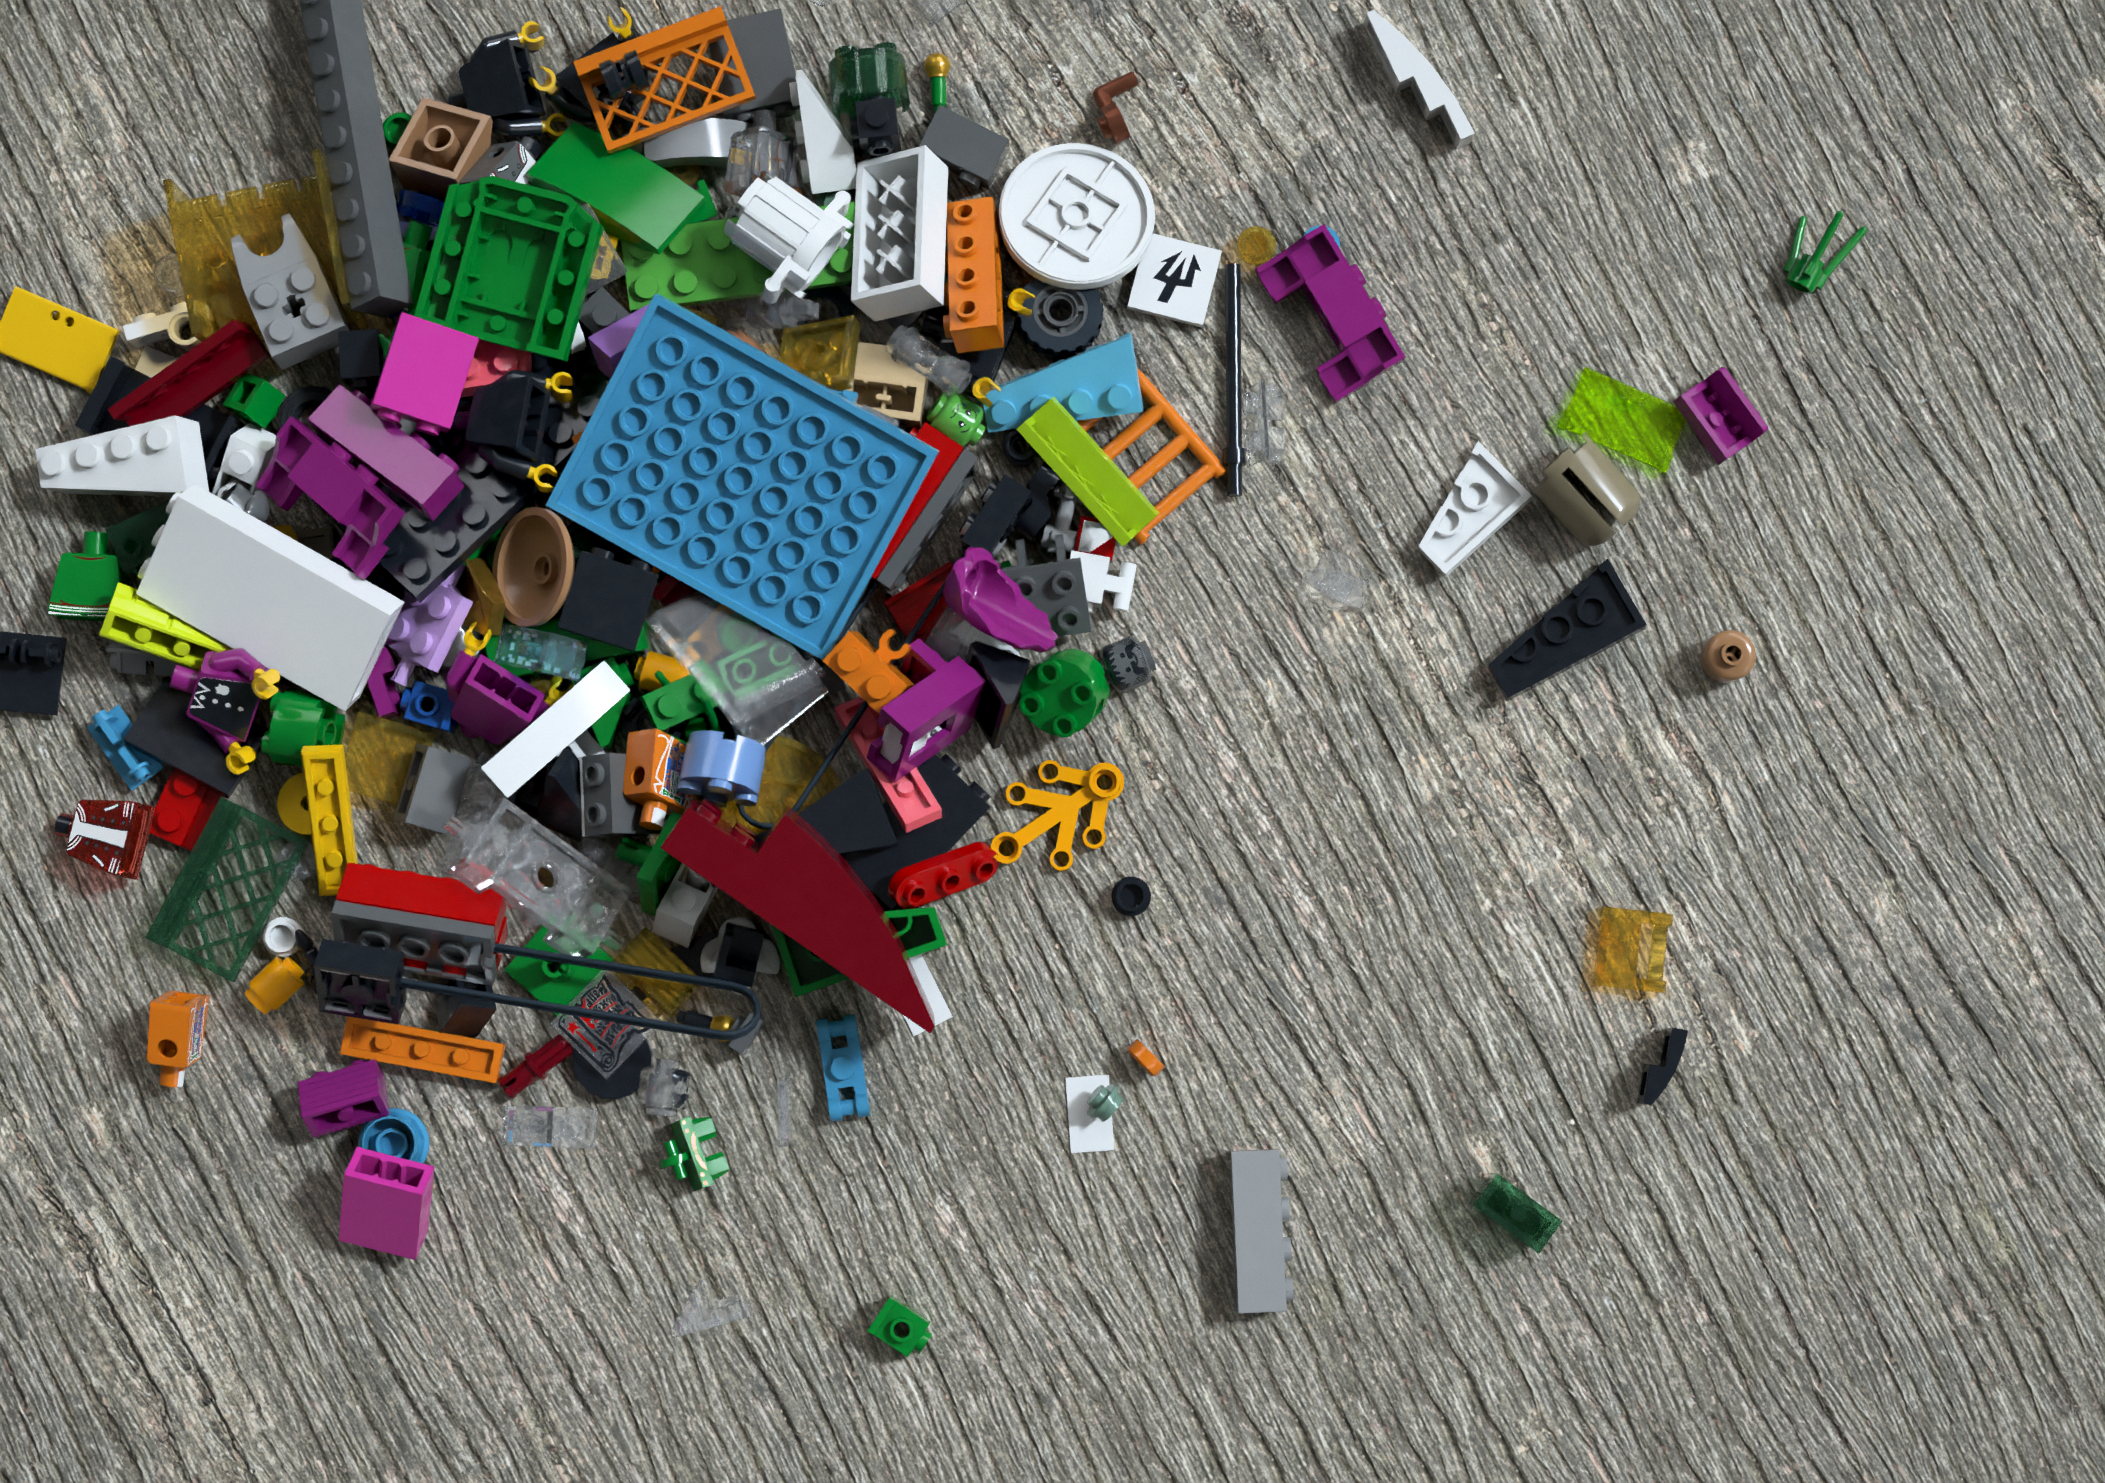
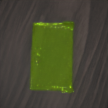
M1584 367L1569 405L1563 411L1561 418L1558 419L1557 429L1567 430L1581 437L1586 432L1595 443L1656 468L1658 472L1665 474L1670 468L1673 458L1672 452L1686 419L1676 405L1588 367Z

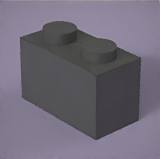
M939 105L918 146L926 145L948 166V170L959 175L957 179L961 183L973 189H978L979 186H982L988 190L1010 150L1008 138Z
M416 743L393 819L449 835L451 828L457 825L460 818L461 807L458 804L462 791L468 788L472 779V768H470L472 759Z

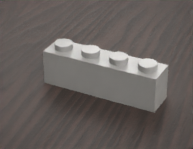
M1278 1149L1229 1151L1237 1312L1287 1311L1286 1302H1293L1294 1299L1292 1277L1285 1278L1284 1263L1292 1260L1290 1237H1283V1221H1290L1289 1198L1281 1197V1181H1288L1287 1157H1279Z

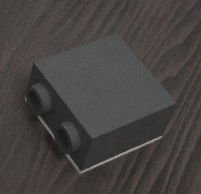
M606 753L579 757L582 837H624L627 835L632 838H642L660 835L662 830H650L639 825L643 806L625 797L623 793L626 754ZM670 814L665 816L664 825L666 824Z

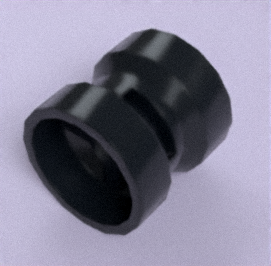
M636 50L625 53L623 58L616 62L607 60L599 63L601 73L613 101L623 98L626 92L630 90L642 91L650 88ZM620 72H623L626 80L622 81Z

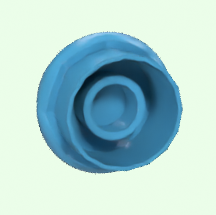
M389 1108L388 1116L373 1119L372 1122L366 1121L358 1138V1147L419 1163L425 1162L429 1152V1135L425 1125L415 1114L400 1108Z

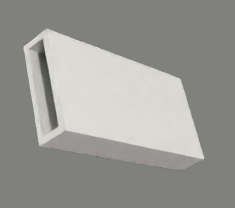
M193 484L182 493L176 492L166 507V513L169 514L166 525L163 524L158 529L152 540V546L156 547L152 557H148L138 572V578L141 579V583L136 594L229 647L245 649L265 667L276 669L281 676L346 711L360 698L404 601L367 580L357 577L351 571L196 484Z

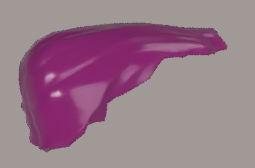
M971 546L967 548L964 557L955 561L953 569L946 577L943 594L945 602L950 609L979 631L1017 649H1031L1040 653L1052 650L1055 647L1054 641L1057 640L1058 635L1051 630L1047 613L1037 609L1033 603L1023 597L1018 584L1000 569V565L995 562L990 552L982 547L974 548Z

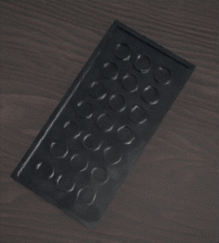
M580 322L579 324L586 342L585 350L574 354L570 352L567 362L532 354V372L546 374V378L552 379L554 374L558 372H566L573 379L572 386L560 385L557 387L572 391L573 397L569 402L562 403L556 401L551 392L539 461L531 462V466L535 468L543 464H549L555 468L557 474L565 468L576 447L571 437L586 428L610 381L599 370L588 340V337L593 334ZM473 396L460 398L455 415L461 411L471 410ZM402 418L400 421L403 432L408 435L412 432L417 433L430 445L429 451L437 457L441 453L447 455L460 468L457 474L465 487L434 521L430 520L381 482L377 481L376 483L387 493V497L406 512L383 542L389 550L379 561L378 565L419 603L430 595L540 491L533 479L526 477L524 481L495 470L483 461L478 455V449L467 442L466 435H459L456 432L454 419L451 429L447 433L440 431L439 436L429 435L416 430L417 423ZM543 474L539 480L542 483L548 484L554 476ZM312 499L316 507L345 533L348 526L339 523Z

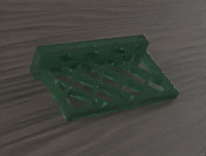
M220 797L145 938L180 954L231 982H235L310 841L230 799ZM243 817L256 823L261 839L240 845L236 830ZM264 828H266V829H268V830H270V831H272V832H274V833H276V834L267 837ZM286 838L297 844L288 860L275 864L269 842ZM232 839L234 848L226 850ZM263 845L269 866L248 872L242 851ZM236 853L242 874L221 881L217 867L221 858ZM285 867L279 877L277 869ZM271 871L275 885L271 894L256 899L250 877ZM213 875L215 883L207 885ZM244 880L250 901L229 907L223 886ZM217 888L223 910L203 916L198 901L203 892ZM266 902L260 912L258 904ZM252 906L256 920L254 926L249 931L237 934L231 913ZM194 910L196 918L189 920ZM225 915L231 936L210 942L204 921ZM198 923L204 945L188 949L176 943L184 927ZM247 937L241 948L239 939ZM233 941L237 957L230 970L217 964L212 948ZM206 950L208 959L197 953Z

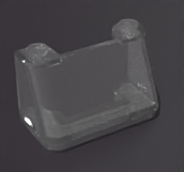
M700 591L658 609L645 620L661 646L687 670L721 709L728 721L741 732L742 736L755 740L762 745H765L828 693L821 680L826 674L812 657L805 661L789 641Z

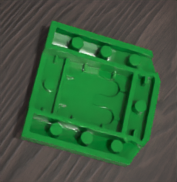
M495 176L479 178V181L462 185L458 183L449 185L414 316L478 337L479 340L567 362L604 227L571 197L565 194Z

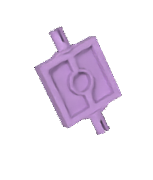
M460 565L421 603L405 591L402 599L404 604L385 643L396 650L401 658L391 680L406 686L415 666H424L434 672H439L473 604V601L462 596L459 589L456 588L466 565Z

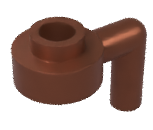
M1133 71L1109 81L1093 91V97L1102 113V117L1096 119L1105 140L1113 138L1116 144L1131 138L1121 112L1116 103L1113 102L1112 97L1139 85Z

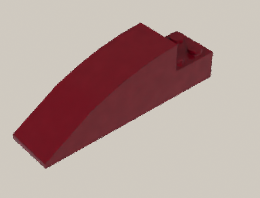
M694 799L691 801L660 847L661 849L928 1033L933 1031L935 1028L934 1012L896 928L872 892L848 862L816 829L789 806H786L759 845L755 842L757 835L739 822H736L734 827L721 818L723 811L708 800L703 799L701 803Z

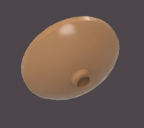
M530 507L518 512L507 523L495 550L492 574L505 600L504 615L510 622L518 626L537 627L548 622L564 604L572 585L575 564L572 540L563 521L551 510Z

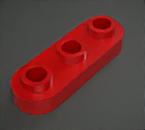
M974 842L904 867L896 872L890 880L888 887L889 895L900 907L912 909L988 881L997 871L999 862L994 858L997 853L984 842Z

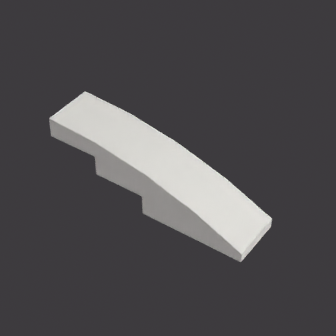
M1375 10L1367 12L1363 25L1395 92L1410 86L1426 121L1441 115L1456 149L1471 143L1475 132L1455 96L1434 67L1400 31Z
M603 660L486 762L481 769L507 798L510 797L626 695L630 689Z

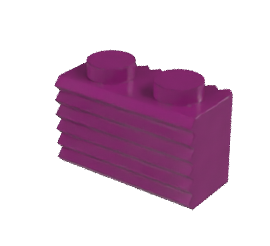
M375 1059L369 1061L357 1060L352 1062L349 1067L332 1072L320 1071L308 1079L297 1082L301 1105L300 1113L312 1137L318 1138L320 1134L326 1135L328 1132L334 1133L335 1130L349 1129L351 1125L357 1126L358 1123L372 1122L373 1119H380L382 1116L386 1117L389 1115L385 1077Z

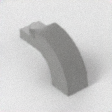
M705 118L628 148L662 168L680 165H707L725 169L729 168V157L732 154L731 149L735 147V140H732V138L737 136V140H742V145H737L736 142V149L744 146L743 139L753 144L752 123L731 119ZM663 120V121L651 122V123H653V124L656 125V124H659V123L664 122L665 120ZM629 133L621 134V138L627 136ZM745 146L744 149H745L748 153H750L749 150L747 149V147ZM740 148L739 150H742V152H743V157L746 158V164H747L748 162L751 163V162H752V157H751V160H749V159H750V157H749L750 155L748 154V162H747V152H745V151L743 150V148Z

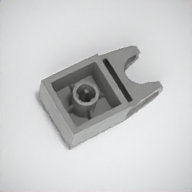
M290 213L281 216L284 240L281 247L271 255L259 256L252 253L240 234L231 238L232 250L242 288L269 352L282 370L339 346L338 331H351L326 270ZM300 310L301 315L294 317L295 312Z

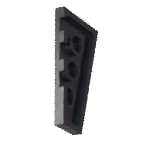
M1606 559L1597 567L1593 574L1585 581L1579 583L1566 598L1543 615L1542 619L1529 631H1525L1488 665V669L1508 702L1645 630L1647 624L1610 561Z

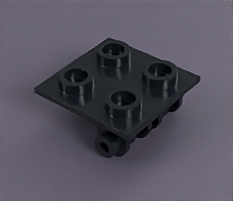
M0 631V710L58 716L67 638Z

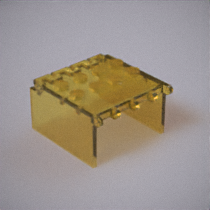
M320 149L312 150L316 174L301 177L303 190L298 191L296 180L292 178L263 184L265 198L261 199L257 186L225 192L226 206L221 205L218 194L190 199L171 179L163 180L191 333L200 342L233 319L249 323L262 343L265 342L242 288L232 250L231 238L240 234L252 253L259 256L271 255L283 243L284 233L281 216L288 213L291 214L326 270L348 324H357L358 330L368 329L366 314L351 310L326 156ZM298 310L297 312H295V314H294L293 316H294V317L300 316V315H301L300 310Z

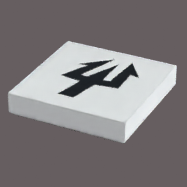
M1152 234L1149 247L1138 263L1127 309L1203 328L1222 251Z

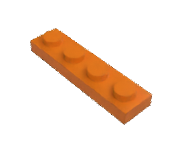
M347 1016L340 1054L498 1083L506 1044L440 1033L439 1031Z

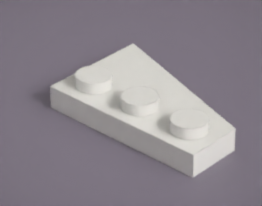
M1478 441L1464 469L1454 482V486L1443 506L1440 507L1420 542L1418 549L1446 578L1532 500V495Z

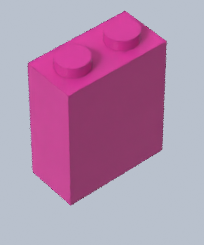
M401 312L370 408L378 410L377 417L386 421L399 424L402 418L417 423L415 429L429 435L439 436L440 431L447 433L451 429L479 338Z
M356 1147L344 1173L339 1241L416 1260L428 1233L435 1167Z

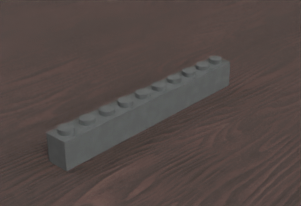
M299 0L351 310L386 318L413 305L362 3L361 0Z

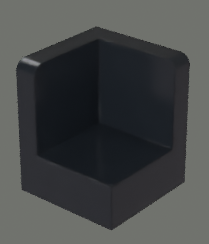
M727 922L713 978L735 982L752 988L765 936L764 932Z
M450 979L446 984L447 986L493 993L492 986L453 979ZM439 994L435 1000L440 1033L475 1038L497 1010L494 1002Z

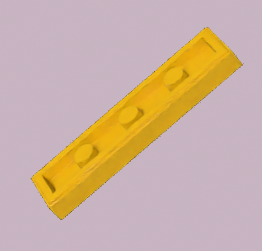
M343 744L303 746L301 757L319 896H336L348 862L358 864Z

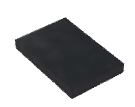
M166 676L125 736L124 743L229 799L247 771L239 775L230 772L226 765V757L229 753H225L215 739L197 721L189 718L186 714L192 694L170 688L171 678ZM252 722L246 742L241 741L240 746L252 747L257 757L262 749L263 736L268 729Z

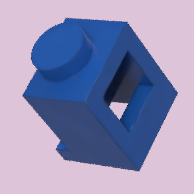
M416 680L413 688H405L400 703V709L406 711L404 719L455 734L458 722L450 715L455 703L449 699L447 689ZM426 698H433L435 701L433 710L425 712L422 709L423 701Z

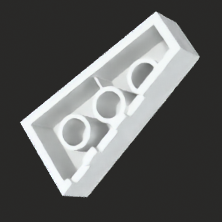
M176 415L35 449L40 487L65 494L172 497L176 492L182 493L193 484L209 491L199 422Z

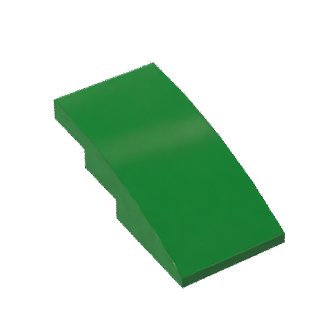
M573 122L526 173L531 185L571 197L604 227V233L658 255L661 254L706 203L703 195L636 151L625 148L609 154L601 133L576 122Z

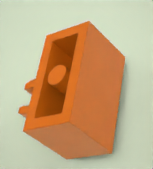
M889 629L882 634L879 640L880 648L877 650L858 631H849L822 661L880 714L882 707L915 685L891 663L894 659L905 657L910 652L911 645L905 643L899 651H893L889 646V641L896 634V631Z

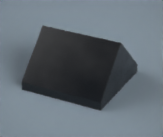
M975 641L970 644L966 663L970 667L975 668L986 680L974 717L992 749H996L1001 746L1016 709L1031 660L980 641Z

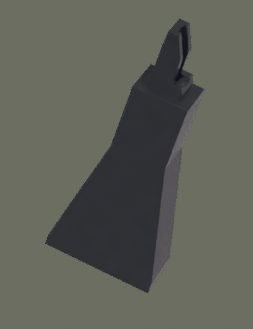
M868 768L858 772L798 814L816 829L841 856L893 848L899 845ZM770 829L757 834L755 842L760 845Z

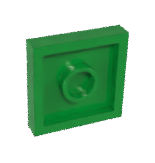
M673 811L653 847L626 835L622 839V843L625 845L619 844L616 851L617 860H622L641 868L637 875V883L642 912L654 917L682 862L660 848L681 817V814Z
M558 910L550 916L524 947L618 962ZM516 956L504 970L539 1001L574 1006L576 1003L581 1004L580 999L583 994L596 987L604 974L607 975L609 972L608 970ZM553 1012L559 1018L563 1015L561 1013ZM565 1014L561 1020L565 1019L564 1021L566 1022L571 1015Z

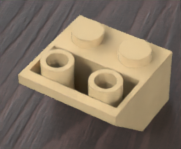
M854 341L844 390L857 392L859 396L856 404L887 422H896V424H905L908 428L921 429L932 351Z

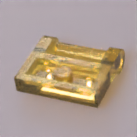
M1601 907L1593 985L1666 993L1667 981H1663L1668 926L1671 927L1673 924V914ZM1641 924L1652 925L1647 979L1636 978Z

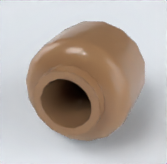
M1735 630L1721 631L1709 638L1704 644L1700 655L1701 665L1705 673L1714 681L1732 683L1748 675L1754 667L1756 660L1755 647L1750 638L1742 632Z

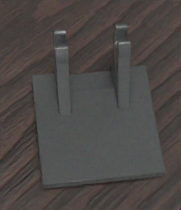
M1063 534L1055 535L1057 562L1027 566L1024 539L1016 540L1018 566L1002 568V571L1018 584L1023 597L1033 603L1037 609L1047 613L1051 630L1058 636L1091 632L1081 557L1066 559Z

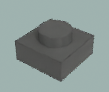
M750 1012L746 1018L740 1015L730 1031L743 1028L751 1021L754 1013ZM760 1017L755 1029L744 1037L732 1040L728 1046L741 1055H745L766 1021Z

